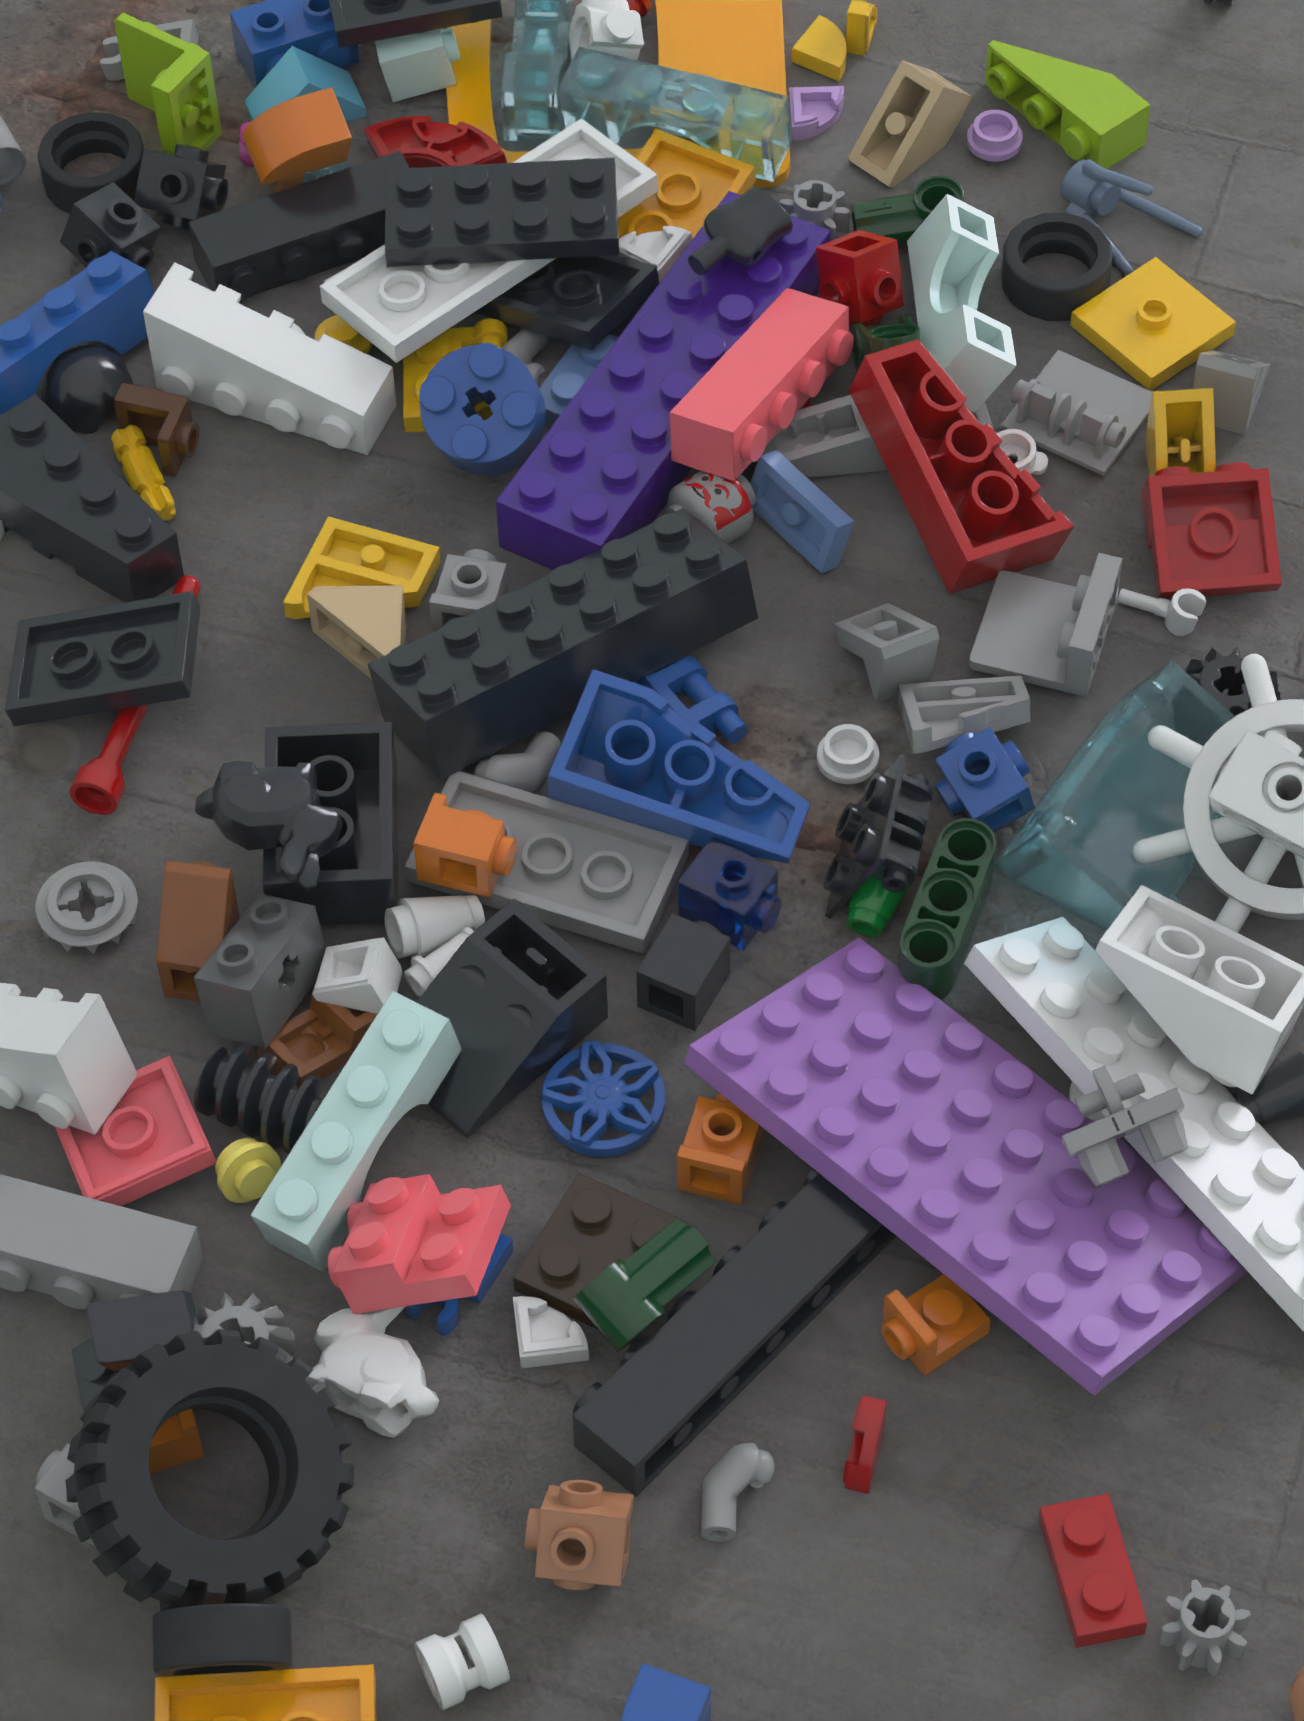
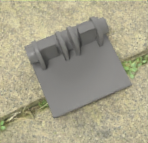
M1057 350L1036 379H1031L1029 382L1020 379L1016 383L1011 394V401L1017 404L1002 422L1000 429H1019L1025 431L1032 436L1037 446L1104 476L1148 417L1152 391Z

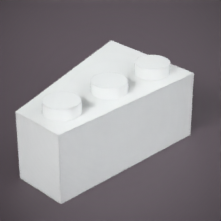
M0 983V1106L7 1109L19 1106L38 1113L46 1122L57 1128L66 1129L70 1125L95 1135L138 1075L101 995L85 993L80 1002L76 1003L60 1001L63 995L58 989L43 988L37 998L19 996L22 991L16 984Z

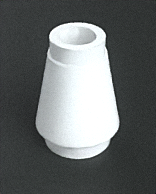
M475 894L466 896L401 898L398 901V906L387 908L385 911V928L388 941L397 958L408 956L413 958L416 955L424 958L458 935L463 928L469 927L475 931L485 923L481 902Z

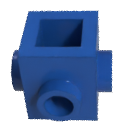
M991 727L978 734L969 732L957 737L947 745L944 754L935 759L943 780L934 786L953 818L963 812L966 818L976 819L985 823L995 833L1035 809L1029 787L1022 778L1030 773L1023 756L1012 740L1001 745Z

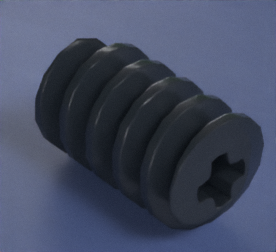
M242 1043L231 1056L228 1055L227 1049L224 1047L216 1050L206 1061L199 1076L194 1095L195 1110L205 1116L216 1115L219 1122L229 1127L239 1125L242 1133L252 1138L261 1136L264 1143L269 1144L275 1149L284 1146L286 1153L289 1155L327 1095L326 1093L323 1098L319 1097L322 1089V1078L312 1074L298 1088L299 1067L290 1063L275 1077L277 1057L270 1053L262 1055L253 1067L254 1047L251 1044Z

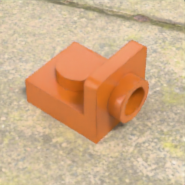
M943 1274L906 1299L897 1289L884 1296L881 1333L888 1347L899 1359L906 1360L909 1358L925 1376L987 1335L990 1331L991 1320L967 1292Z

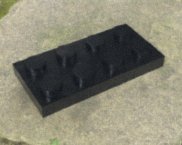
M615 158L385 169V256L387 267L619 255Z

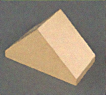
M403 585L317 586L307 593L312 631L370 679L371 675L367 664L389 654L394 648L406 644L407 621Z

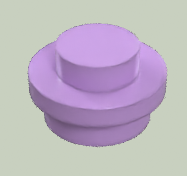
M988 110L980 113L967 131V146L969 150L982 160L991 162L1005 161L1014 157L1022 147L1023 133L1018 126L1017 120L1013 115L1003 110Z

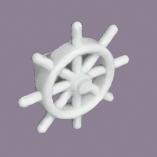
M1249 654L1241 663V670L1252 708L1226 722L1211 736L1204 746L1163 725L1155 726L1150 730L1148 742L1153 749L1191 769L1184 793L1183 812L1185 828L1139 840L1132 849L1134 859L1143 865L1193 852L1207 878L1228 898L1215 922L1237 933L1251 911L1278 919H1304V759L1299 756L1302 748L1288 739L1286 733L1304 732V699L1277 701L1267 663L1259 654ZM1212 809L1224 817L1212 820ZM1255 834L1264 837L1244 872L1232 864L1219 846V844ZM1286 850L1292 852L1295 856L1303 888H1281L1267 885Z

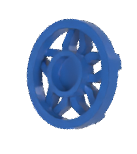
M598 1040L588 1041L560 1058L546 1075L541 1092L543 1118L552 1135L564 1146L575 1152L593 1157H612L625 1154L647 1142L660 1126L665 1112L664 1083L655 1063L636 1050L618 1044L599 1043ZM598 1060L603 1068V1072L593 1074L589 1069V1062ZM611 1060L625 1063L613 1074L614 1067ZM579 1066V1077L581 1079L573 1075L564 1077L573 1068ZM640 1074L643 1075L636 1083L627 1085L624 1082L628 1078ZM652 1087L655 1100L652 1111L649 1114L637 1098H640ZM573 1090L577 1092V1096H567L558 1093V1091ZM553 1106L567 1112H575L572 1131L560 1122ZM628 1112H634L641 1122L626 1117ZM585 1121L591 1127L581 1137L582 1125ZM613 1126L615 1129L630 1133L617 1139L597 1140L607 1131V1128Z

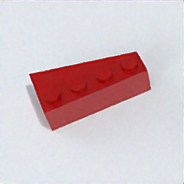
M917 339L866 355L852 382L849 393L948 593L952 594L994 580L1001 570L1015 573L1055 559L1073 530V524L1061 510L1055 513L1038 493L1041 489L1038 482L1027 469L1020 472L1000 448L1003 440L989 423L983 426L964 404L967 397L923 344Z

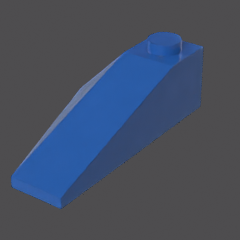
M594 669L591 672L548 774V798L689 840L690 845L788 864L810 810V803L751 760L743 761L715 741L716 735L700 723L694 726L669 707V701L653 689Z

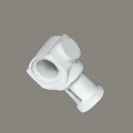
M581 0L582 2L576 6L569 29L572 66L582 67L591 73L599 72L604 68L623 70L625 67L631 68L638 60L640 49L644 46L640 14L635 10L629 9L627 0Z

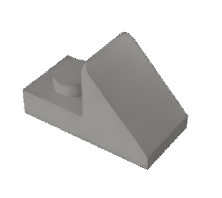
M890 603L834 624L840 647L863 658L872 693L877 702H883L898 696V684L930 682L932 679L940 639L936 626Z

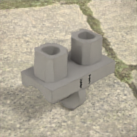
M1104 1065L1092 1070L1098 1090L1075 1099L1082 1118L1106 1108L1110 1116L1062 1135L1063 1140H1061L1069 1160L1077 1157L1082 1170L1094 1187L1098 1188L1129 1174L1116 1140L1140 1130L1154 1163L1187 1150L1188 1144L1185 1129L1179 1115L1185 1105L1176 1087L1125 1109L1122 1101L1146 1092L1138 1073L1113 1082Z

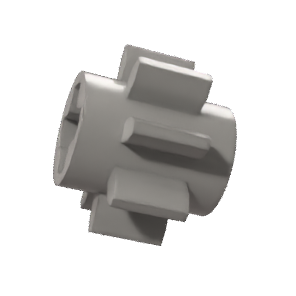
M810 180L800 185L796 184L793 189V200H780V205L789 215L830 230V241L836 239V232H849L850 210L845 208V192H836L830 184L824 181Z
M1196 1579L1192 1580L1189 1594L1183 1601L1172 1596L1166 1598L1163 1615L1170 1623L1162 1626L1159 1644L1166 1647L1175 1646L1176 1652L1180 1657L1178 1669L1181 1671L1186 1670L1191 1665L1198 1668H1207L1208 1672L1214 1677L1218 1676L1221 1661L1226 1654L1233 1659L1242 1660L1247 1641L1238 1633H1242L1247 1629L1251 1614L1249 1610H1235L1229 1598L1231 1587L1225 1585L1220 1590L1202 1588ZM1204 1624L1211 1625L1206 1629L1205 1633L1199 1631Z

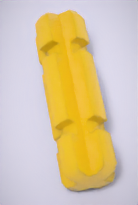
M129 425L125 429H116L111 435L113 450L118 461L123 464L122 470L131 489L164 521L172 520L176 515L175 501L168 487L164 486L165 480L150 448L145 445L147 441L142 430L135 425Z

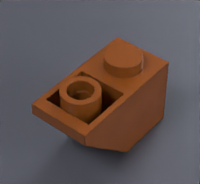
M167 860L163 878L156 958L164 997L200 1002L194 976L240 919L231 869L221 868L205 861L184 863Z

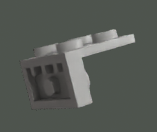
M1098 553L1091 576L1081 574L1076 587L1006 570L999 571L969 657L970 669L1000 677L1021 675L1026 683L1087 697L1117 605L1123 558Z

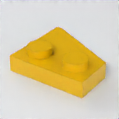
M328 516L283 601L285 617L290 619L310 618L307 593L317 586L403 585L405 608L419 607L441 564L440 547Z

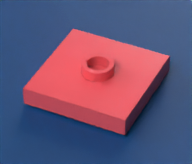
M170 1055L136 1070L138 1073L137 1077L95 1135L70 1125L66 1129L55 1127L84 1197L123 1206L216 1164L215 1156Z

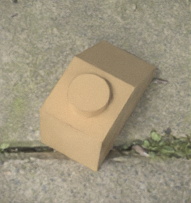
M902 60L847 160L888 187L894 188L947 145L973 96L934 71Z

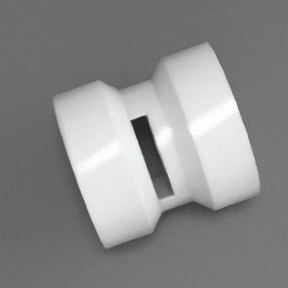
M481 1613L462 1621L456 1633L447 1637L433 1634L414 1643L424 1677L437 1704L443 1711L463 1702L466 1693L472 1689L481 1686L490 1690L510 1680L509 1670L499 1643L488 1621Z

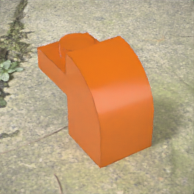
M333 87L287 100L266 110L245 128L242 135L261 185L272 184L275 193L302 184L304 173L346 162L352 140Z

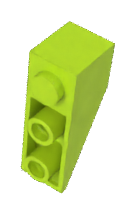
M995 40L988 43L985 85L994 96L1005 100L1022 114L1032 127L1041 130L1061 146L1071 159L1076 161L1090 159L1103 168L1108 169L1146 145L1150 104L1113 74Z

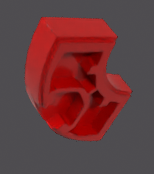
M408 116L379 122L363 129L367 142L376 158L400 151L409 168L507 163L505 153L489 135L462 121H459L458 125L432 122L430 116Z

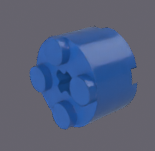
M481 343L479 345L466 346L449 353L433 367L421 385L419 399L424 428L444 458L459 469L486 475L508 473L523 465L542 439L541 436L546 419V405L538 385L520 359L494 344ZM481 402L489 405L493 413L490 418L484 421L475 410V407Z

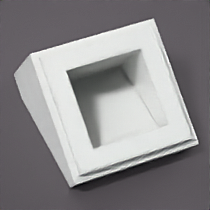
M384 937L326 947L312 994L316 1001L378 1014L391 992L398 991L402 968Z

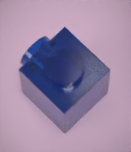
M712 836L678 880L679 916L690 921L699 920L713 925L722 934L730 937L731 945L744 951L758 931L764 934L770 930L780 913L782 900L778 898V869Z

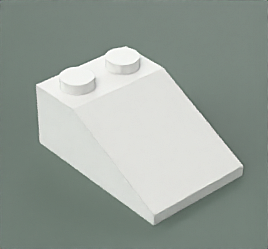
M1143 885L1139 887L1102 936L1095 950L1193 1065L1209 1072L1219 1083L1229 1087H1238L1250 1094L1254 1093L1287 1041L1304 1006V966Z

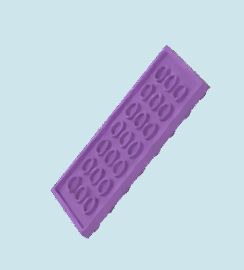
M860 937L689 1045L684 1061L687 1067L1094 1396L1249 1273L1146 1160L1121 1139H1117L1116 1143L1129 1170V1174L1095 1188L1082 1170L1077 1157L1069 1160L1061 1142L1063 1140L1062 1135L1095 1121L1088 1117L1082 1118L1076 1104L926 988L909 983L901 975L899 968Z

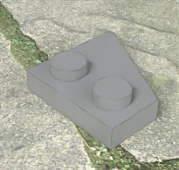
M1021 675L898 684L899 709L913 754L945 747L957 737L969 732L978 734L988 727H991L993 732L1031 722L1030 697Z

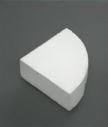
M663 226V231H651L636 235L634 231L619 239V255L656 266L659 282H661L692 241V235L690 231L674 226Z
M513 1297L521 1369L589 1360L586 1337L581 1327L575 1321H572L562 1312L547 1306V1301L540 1298Z

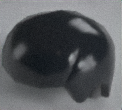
M79 345L62 352L47 368L43 378L41 400L72 431L86 434L94 433L106 416L113 413L117 416L114 398L122 383L133 385V380L124 361L107 348L96 345Z

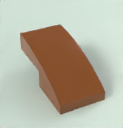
M312 994L310 1008L286 1021L266 1049L258 1047L257 1054L261 1057L266 1053H270L277 1057L275 1072L278 1074L290 1063L299 1067L300 1076L297 1087L300 1088L310 1075L315 1074L323 1080L348 1062L377 1014L316 1001Z

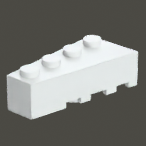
M174 262L143 310L155 382L158 389L168 393L187 396L191 401L217 408L228 415H239L272 425L283 432H294L323 441L335 448H346L365 455L369 454L397 406L393 366L326 334H323L316 341L305 335L302 329L294 323L295 319L276 310H273L269 318L239 304L241 299L240 293L219 284L215 292L191 281L194 271Z

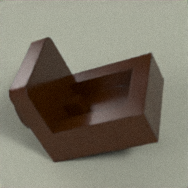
M122 383L114 398L119 429H125L129 425L139 427L147 441L146 444L159 447L163 474L176 476L184 458H191L193 456L199 439V426L192 420L189 397L164 392L154 387L145 388Z

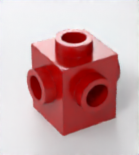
M857 230L816 247L820 298L848 306L850 325L854 323H862L863 326L876 324L882 320L883 314L904 306L902 269L899 262L896 239Z

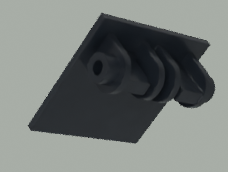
M903 754L898 757L884 774L877 772L873 775L862 799L857 804L848 803L838 820L835 836L842 839L839 854L832 860L824 880V889L830 891L825 917L831 919L870 876L881 880L883 888L894 893L905 891L907 885L912 884L916 879L921 853L919 851L923 845L922 836L926 831V822L933 798V791L928 786L929 781L924 776L919 774L904 775L907 756Z

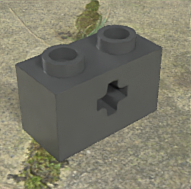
M258 894L194 976L211 1036L239 1043L246 1042L252 1046L264 1049L268 1047L316 983L326 947L315 906Z

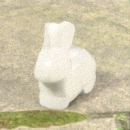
M404 1307L353 1314L351 1308L337 1311L320 1322L314 1337V1341L322 1353L319 1363L312 1368L313 1371L305 1379L312 1389L318 1393L327 1386L338 1403L334 1408L363 1419L369 1429L387 1437L394 1438L408 1428L414 1418L433 1414L438 1408L440 1400L435 1392L426 1387L425 1372L419 1358L407 1340L384 1334L388 1324Z

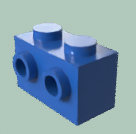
M266 0L230 11L235 53L254 89L291 46L339 68L360 62L358 44L339 48L329 0Z

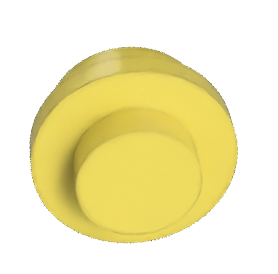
M252 1138L234 1141L221 1152L216 1161L215 1172L218 1187L223 1195L232 1202L247 1203L263 1196L281 1168V1159L277 1152L267 1143L258 1142Z

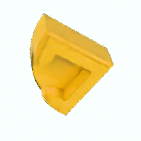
M866 0L851 1L847 11V53L864 56L865 52H868L877 23V7H875V4L867 3Z
M819 15L792 47V62L838 82L843 77L847 56L844 35L833 22Z

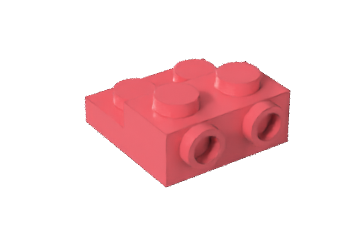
M430 1174L402 1179L390 1177L378 1183H372L363 1201L352 1203L349 1206L347 1213L349 1234L344 1246L332 1248L328 1255L330 1278L333 1284L341 1289L353 1314L476 1296L511 1204L501 1185L477 1189L459 1188L450 1193L440 1194Z

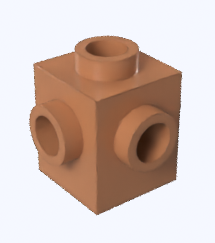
M568 1480L561 1483L560 1486L549 1485L541 1508H530L527 1518L525 1551L537 1552L535 1577L552 1579L556 1586L569 1590H586L594 1587L595 1584L621 1587L629 1560L634 1495L603 1491L601 1485L587 1480Z

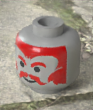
M700 471L670 490L667 501L668 508L665 509L664 514L685 508L729 544L751 529L754 519L752 505L756 503V496L751 484L741 474L735 481Z

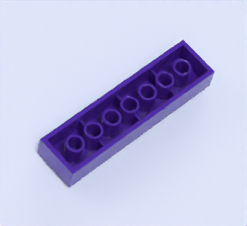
M728 191L716 208L734 201L741 195ZM789 215L793 223L792 232L772 246L754 265L744 266L727 256L704 275H698L690 267L688 257L710 241L704 233L702 226L496 500L499 547L554 570L559 566L571 564L601 549L611 540L623 538L653 523L667 504L670 490L683 482L692 467L671 461L670 411L786 288L817 296L820 280L816 247L830 242V230Z

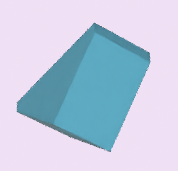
M291 46L245 99V108L252 122L260 114L282 102L333 87L346 122L367 117L366 107L348 71L294 46Z

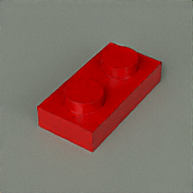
M1109 1493L1040 1507L1039 1523L1075 1648L1145 1634L1148 1623Z

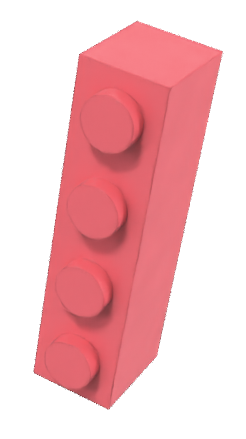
M786 288L670 411L671 461L735 481L752 461L756 462L759 460L765 447L781 429H786L791 424L796 412L810 397H815L820 392L823 383L838 366H843L848 361L854 342L853 334L849 332V307Z

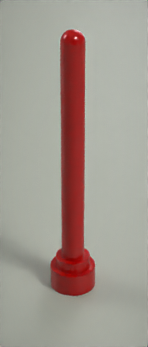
M185 575L178 580L172 594L193 591L197 599L200 592V583L194 576ZM149 704L120 709L98 758L90 760L88 764L79 768L70 787L69 794L73 802L83 810L99 815H109L117 809L125 791L124 774L121 766Z

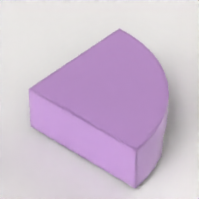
M844 86L789 88L791 141L815 137L836 123L844 106Z

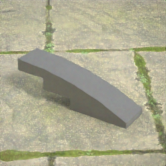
M851 395L798 410L791 424L786 429H781L767 444L762 454L778 450L806 477L887 470ZM985 402L975 413L970 411L983 426L989 423L993 428Z

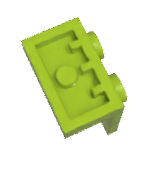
M121 13L114 20L128 98L156 113L162 150L174 153L176 144L207 150L222 135L210 53L203 50L197 44L183 41L158 29L152 23L143 22L126 13Z

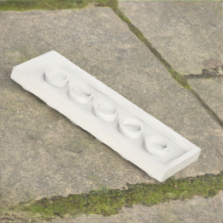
M582 118L513 162L615 158L618 217L658 192V175ZM384 244L320 285L321 300L325 306L397 363L554 259L387 267Z

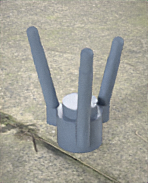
M1083 159L1074 164L1062 182L1061 196L1070 203L1065 213L1083 217L1096 226L1098 225L1090 215H1107L1114 209L1118 201H1121L1194 237H1200L1203 233L1200 226L1132 193L1137 192L1149 196L1153 193L1151 185L1103 168L1090 159ZM1107 237L1111 243L1112 263L1127 276L1133 272V267Z

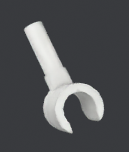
M1122 588L1118 596V603L1163 617L1169 632L1176 636H1185L1194 630L1198 621L1197 616H1200L1205 608L1206 599L1203 594L1190 588L1177 591L1171 601Z

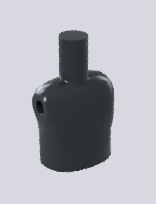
M752 187L734 201L715 208L707 215L703 228L710 241L688 257V263L698 275H704L727 256L744 266L754 265L772 246L792 232V220L775 199L765 191Z

